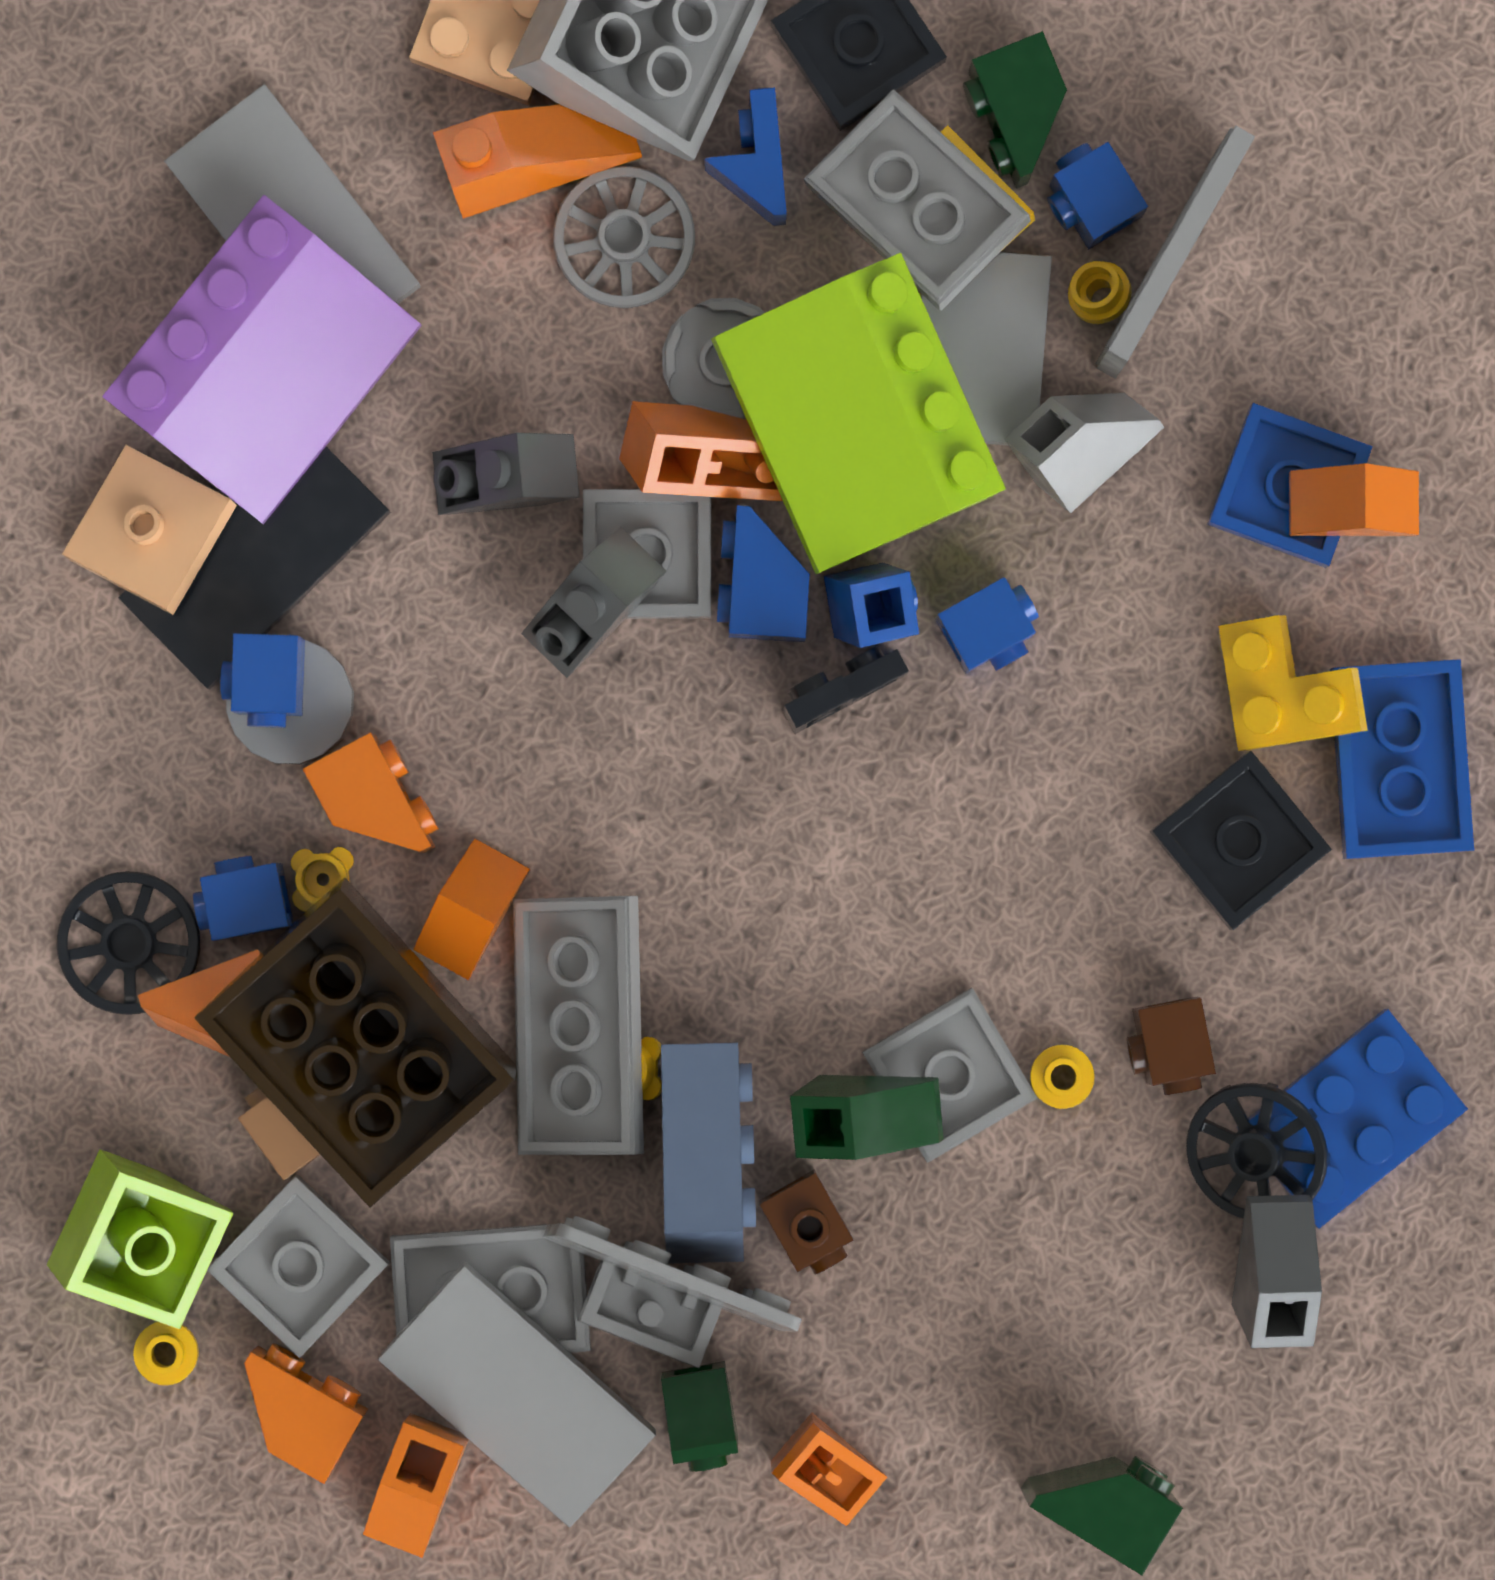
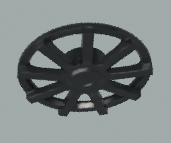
M116 872L102 876L87 884L69 902L61 917L57 933L59 964L70 986L86 1002L101 1010L115 1014L132 1015L145 1013L140 1002L136 1003L137 969H145L159 986L171 982L153 962L154 954L161 953L186 957L185 964L176 979L178 980L194 973L201 950L199 926L188 901L166 881L141 872ZM114 884H142L134 912L128 916L123 913L113 887ZM153 889H156L167 896L175 904L176 908L155 921L148 923L145 921L144 915ZM99 890H102L113 917L112 922L109 924H105L79 910L84 901ZM183 917L188 933V946L159 942L156 939L158 931ZM72 920L101 934V942L68 950V934ZM103 955L106 958L105 965L93 980L85 986L76 975L71 961ZM116 969H121L124 972V1003L109 1001L96 995Z
M1269 1082L1267 1084L1242 1083L1221 1088L1199 1107L1190 1123L1186 1139L1188 1164L1202 1192L1219 1208L1244 1219L1245 1209L1230 1202L1245 1180L1257 1183L1258 1196H1271L1269 1177L1275 1176L1294 1195H1310L1313 1200L1325 1180L1328 1164L1330 1163V1153H1328L1323 1131L1316 1120L1317 1115L1313 1109H1308L1297 1098L1279 1089L1278 1085ZM1237 1097H1263L1256 1125L1250 1123ZM1274 1102L1283 1105L1297 1116L1296 1119L1278 1131L1270 1129ZM1225 1103L1238 1126V1132L1235 1133L1206 1119V1117L1218 1105ZM1305 1127L1311 1137L1314 1151L1286 1148L1283 1146V1142ZM1199 1132L1209 1134L1228 1143V1152L1198 1158L1197 1140ZM1292 1161L1315 1165L1313 1177L1308 1188L1282 1165L1283 1162ZM1230 1164L1236 1174L1220 1196L1208 1183L1202 1171Z

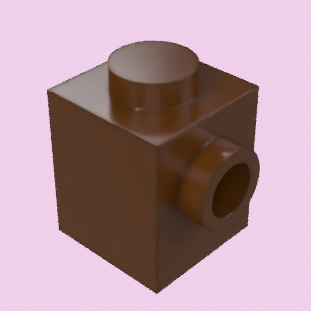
M1190 997L1132 1008L1137 1035L1127 1037V1047L1134 1075L1145 1073L1146 1084L1151 1086L1162 1084L1164 1095H1171L1201 1089L1200 1077L1216 1074L1202 999L1200 997Z
M815 1169L759 1200L760 1207L797 1272L810 1266L814 1275L848 1256L843 1246L854 1241Z

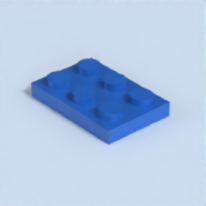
M1461 659L1331 668L1330 671L1358 668L1368 731L1334 736L1343 859L1474 851Z
M1389 1009L1382 1010L1284 1089L1285 1092L1297 1098L1308 1109L1312 1108L1316 1113V1120L1323 1131L1328 1153H1330V1163L1328 1164L1325 1180L1321 1189L1312 1200L1315 1227L1320 1229L1468 1110ZM1274 1102L1270 1129L1278 1131L1296 1119L1297 1116L1283 1105ZM1260 1109L1248 1118L1252 1125L1258 1123ZM1305 1127L1283 1142V1146L1286 1148L1314 1151L1311 1137ZM1292 1161L1283 1162L1282 1165L1308 1188L1313 1177L1315 1165ZM1277 1178V1180L1281 1183V1185L1285 1188V1190L1289 1193V1195H1294V1194Z

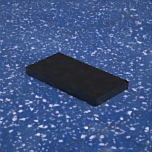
M327 446L264 525L235 503L237 505L174 615L126 590L118 597L209 690L221 679L223 661H232L233 634H267L391 513Z

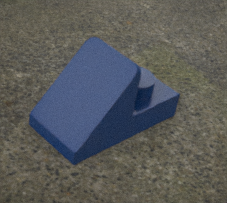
M775 87L749 90L750 109L738 110L741 148L753 147L754 153L705 158V171L773 226L786 225L787 211Z

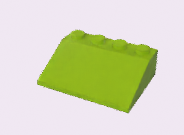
M901 253L845 275L711 339L815 574H819L933 524L1006 490Z

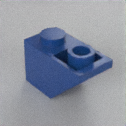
M737 505L736 521L723 520L721 559H733L732 585L719 584L717 622L729 623V638L805 642L810 574L750 506Z

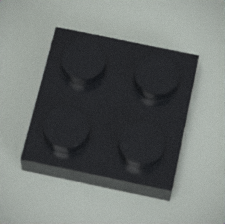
M801 0L771 20V28L840 131L872 111L893 89L897 93L901 92L944 64L947 58L910 0Z
M1251 750L1241 756L1150 831L1229 930L1236 929L1332 850Z

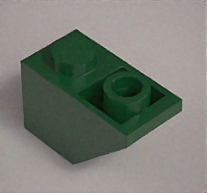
M1043 31L972 59L968 72L971 80L963 83L964 92L974 116L980 118L986 115L995 138L987 141L993 164L1000 177L1007 174L1011 175L1016 189L1028 184L1067 91Z
M818 1075L790 1095L796 1158L858 1160L937 1144L944 1140L938 1077Z
M725 1361L700 1365L699 1368L687 1367L662 1372L661 1383L673 1465L688 1462L690 1472L706 1471L726 1466L728 1464L726 1456L738 1453V1432Z

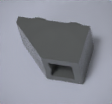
M513 433L432 452L438 515L535 507L580 498L574 434Z
M620 527L577 564L521 634L568 678L637 608L667 571Z
M1310 1195L1247 1196L1231 1303L1251 1348L1314 1346L1322 1286L1313 1201Z

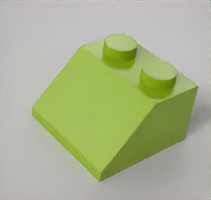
M99 1149L47 1262V1266L65 1290L180 1329L233 1216V1212L229 1208L156 1169Z

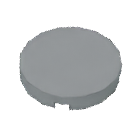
M711 298L689 309L684 315L682 314L671 326L662 348L663 377L672 398L679 405H692L746 419L711 339L765 312L758 306L737 298Z
M305 640L303 716H286L285 728L247 726V715H239L232 712L231 700H226V713L234 734L252 753L276 764L302 765L324 756L344 738L353 718L354 690L345 668L327 649Z

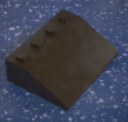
M345 877L288 927L195 1016L196 1021L369 1208L515 1081L516 1064Z

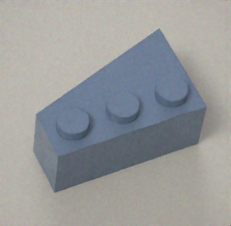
M738 1043L661 1045L664 1234L666 1252L671 1254L668 1264L744 1262L743 1227H756L755 1188H742L741 1164H754L753 1125H740V1102H753L752 1063H739Z

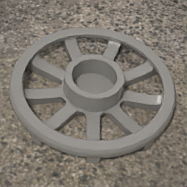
M616 166L585 177L565 196L554 222L553 245L561 271L579 293L594 302L609 307L633 308L660 299L674 289L683 278L694 253L695 228L692 214L685 199L669 181L647 169L633 166ZM616 177L636 178L627 209H618L606 179ZM649 182L665 192L671 200L648 216L642 217L639 215L638 210L646 184ZM593 185H596L607 210V216L604 219H599L573 205L579 196ZM675 211H679L683 223L684 238L655 236L651 233L653 225ZM567 216L594 228L597 231V236L586 241L564 244V229ZM658 247L682 250L680 259L669 276L648 255L649 248ZM600 250L602 258L587 278L583 280L573 269L568 256ZM634 262L641 263L660 284L649 291L633 295L632 264ZM612 263H617L620 266L622 296L611 295L594 288Z

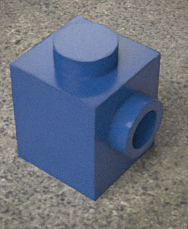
M1109 142L1095 150H1092L1088 143L1082 144L1055 163L1060 171L1053 175L1049 187L1054 194L1047 197L1048 204L1057 221L1065 230L1073 226L1075 227L1088 250L1141 219L1145 214L1148 205Z
M882 562L824 576L834 638L862 648L919 634L916 615L918 598L910 577V571Z
M1003 577L937 614L935 621L965 674L988 661L991 662L995 671L1029 653L1024 641L1036 634L1031 622L1039 618V615L1023 586L1020 584L1011 589L1008 581Z
M233 634L232 661H223L221 667L222 700H231L232 712L239 715H247V726L285 728L286 716H303L305 640L298 635Z
M252 856L215 862L216 874L200 877L202 891L193 893V904L199 929L201 931L210 929L212 941H221L287 928L294 923L282 863H271L254 867Z

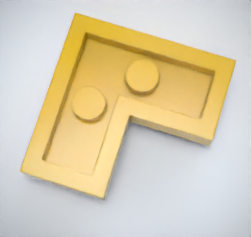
M1276 615L1218 626L1238 751L1368 731L1358 668H1346L1296 677L1286 615Z

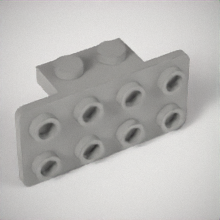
M574 1216L573 1219L566 1217L564 1224H550L546 1227L543 1238L600 1260L577 1321L692 1367H700L721 1309L777 1331L797 1332L801 1324V1318L787 1313L791 1301L758 1288H755L754 1291L744 1288L741 1295L728 1289L731 1278L727 1275L697 1264L694 1267L685 1265L683 1271L667 1265L671 1256L670 1253L637 1240L634 1243L626 1241L624 1247L607 1241L611 1230L592 1221Z

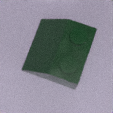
M1114 1456L1028 1477L1020 1488L1029 1507L1141 1576L1183 1509L1171 1493L1175 1485L1167 1480L1168 1476L1137 1456H1134L1130 1465Z

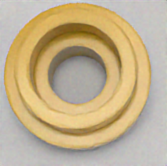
M1093 261L1081 266L1074 273L1068 288V300L1072 310L1080 319L1092 324L1107 323L1119 317L1129 305L1132 295L1131 283L1126 273L1116 264L1105 261ZM1098 289H1111L1106 298L1099 302H1092V296Z
M1054 1045L1043 1050L1035 1058L1030 1070V1082L1034 1093L1042 1102L1054 1108L1067 1109L1079 1105L1088 1097L1094 1085V1069L1089 1058L1081 1050L1069 1045ZM1062 1064L1070 1066L1075 1075L1072 1085L1066 1089L1056 1088L1051 1081L1053 1069Z
M155 1322L139 1334L134 1345V1362L140 1374L148 1381L158 1385H173L184 1380L194 1370L199 1356L198 1343L193 1333L183 1324L180 1329L160 1322ZM168 1342L174 1346L176 1359L173 1364L163 1365L156 1360L154 1349L157 1343Z

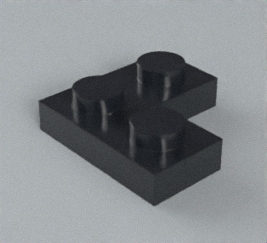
M876 646L846 662L845 665L850 674L845 677L841 675L828 681L823 671L789 689L790 693L788 694L792 701L784 705L783 714L794 734L906 676L909 670L898 649L883 655L880 647Z

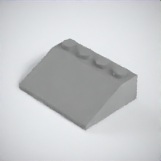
M540 0L507 71L566 108L684 160H695L768 0Z

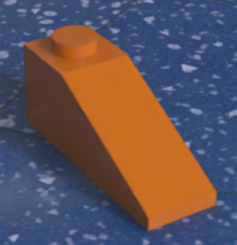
M560 104L491 112L433 132L463 219L642 158L641 150L635 137Z
M632 401L619 459L643 493L783 501L746 419L692 405Z

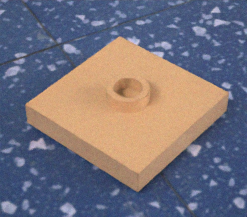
M125 445L62 555L77 565L174 615L237 505L230 498Z

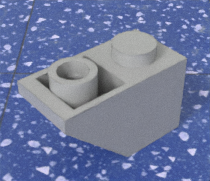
M1126 393L1051 396L1004 440L1036 485L1069 513H1072L1165 427L1157 417Z

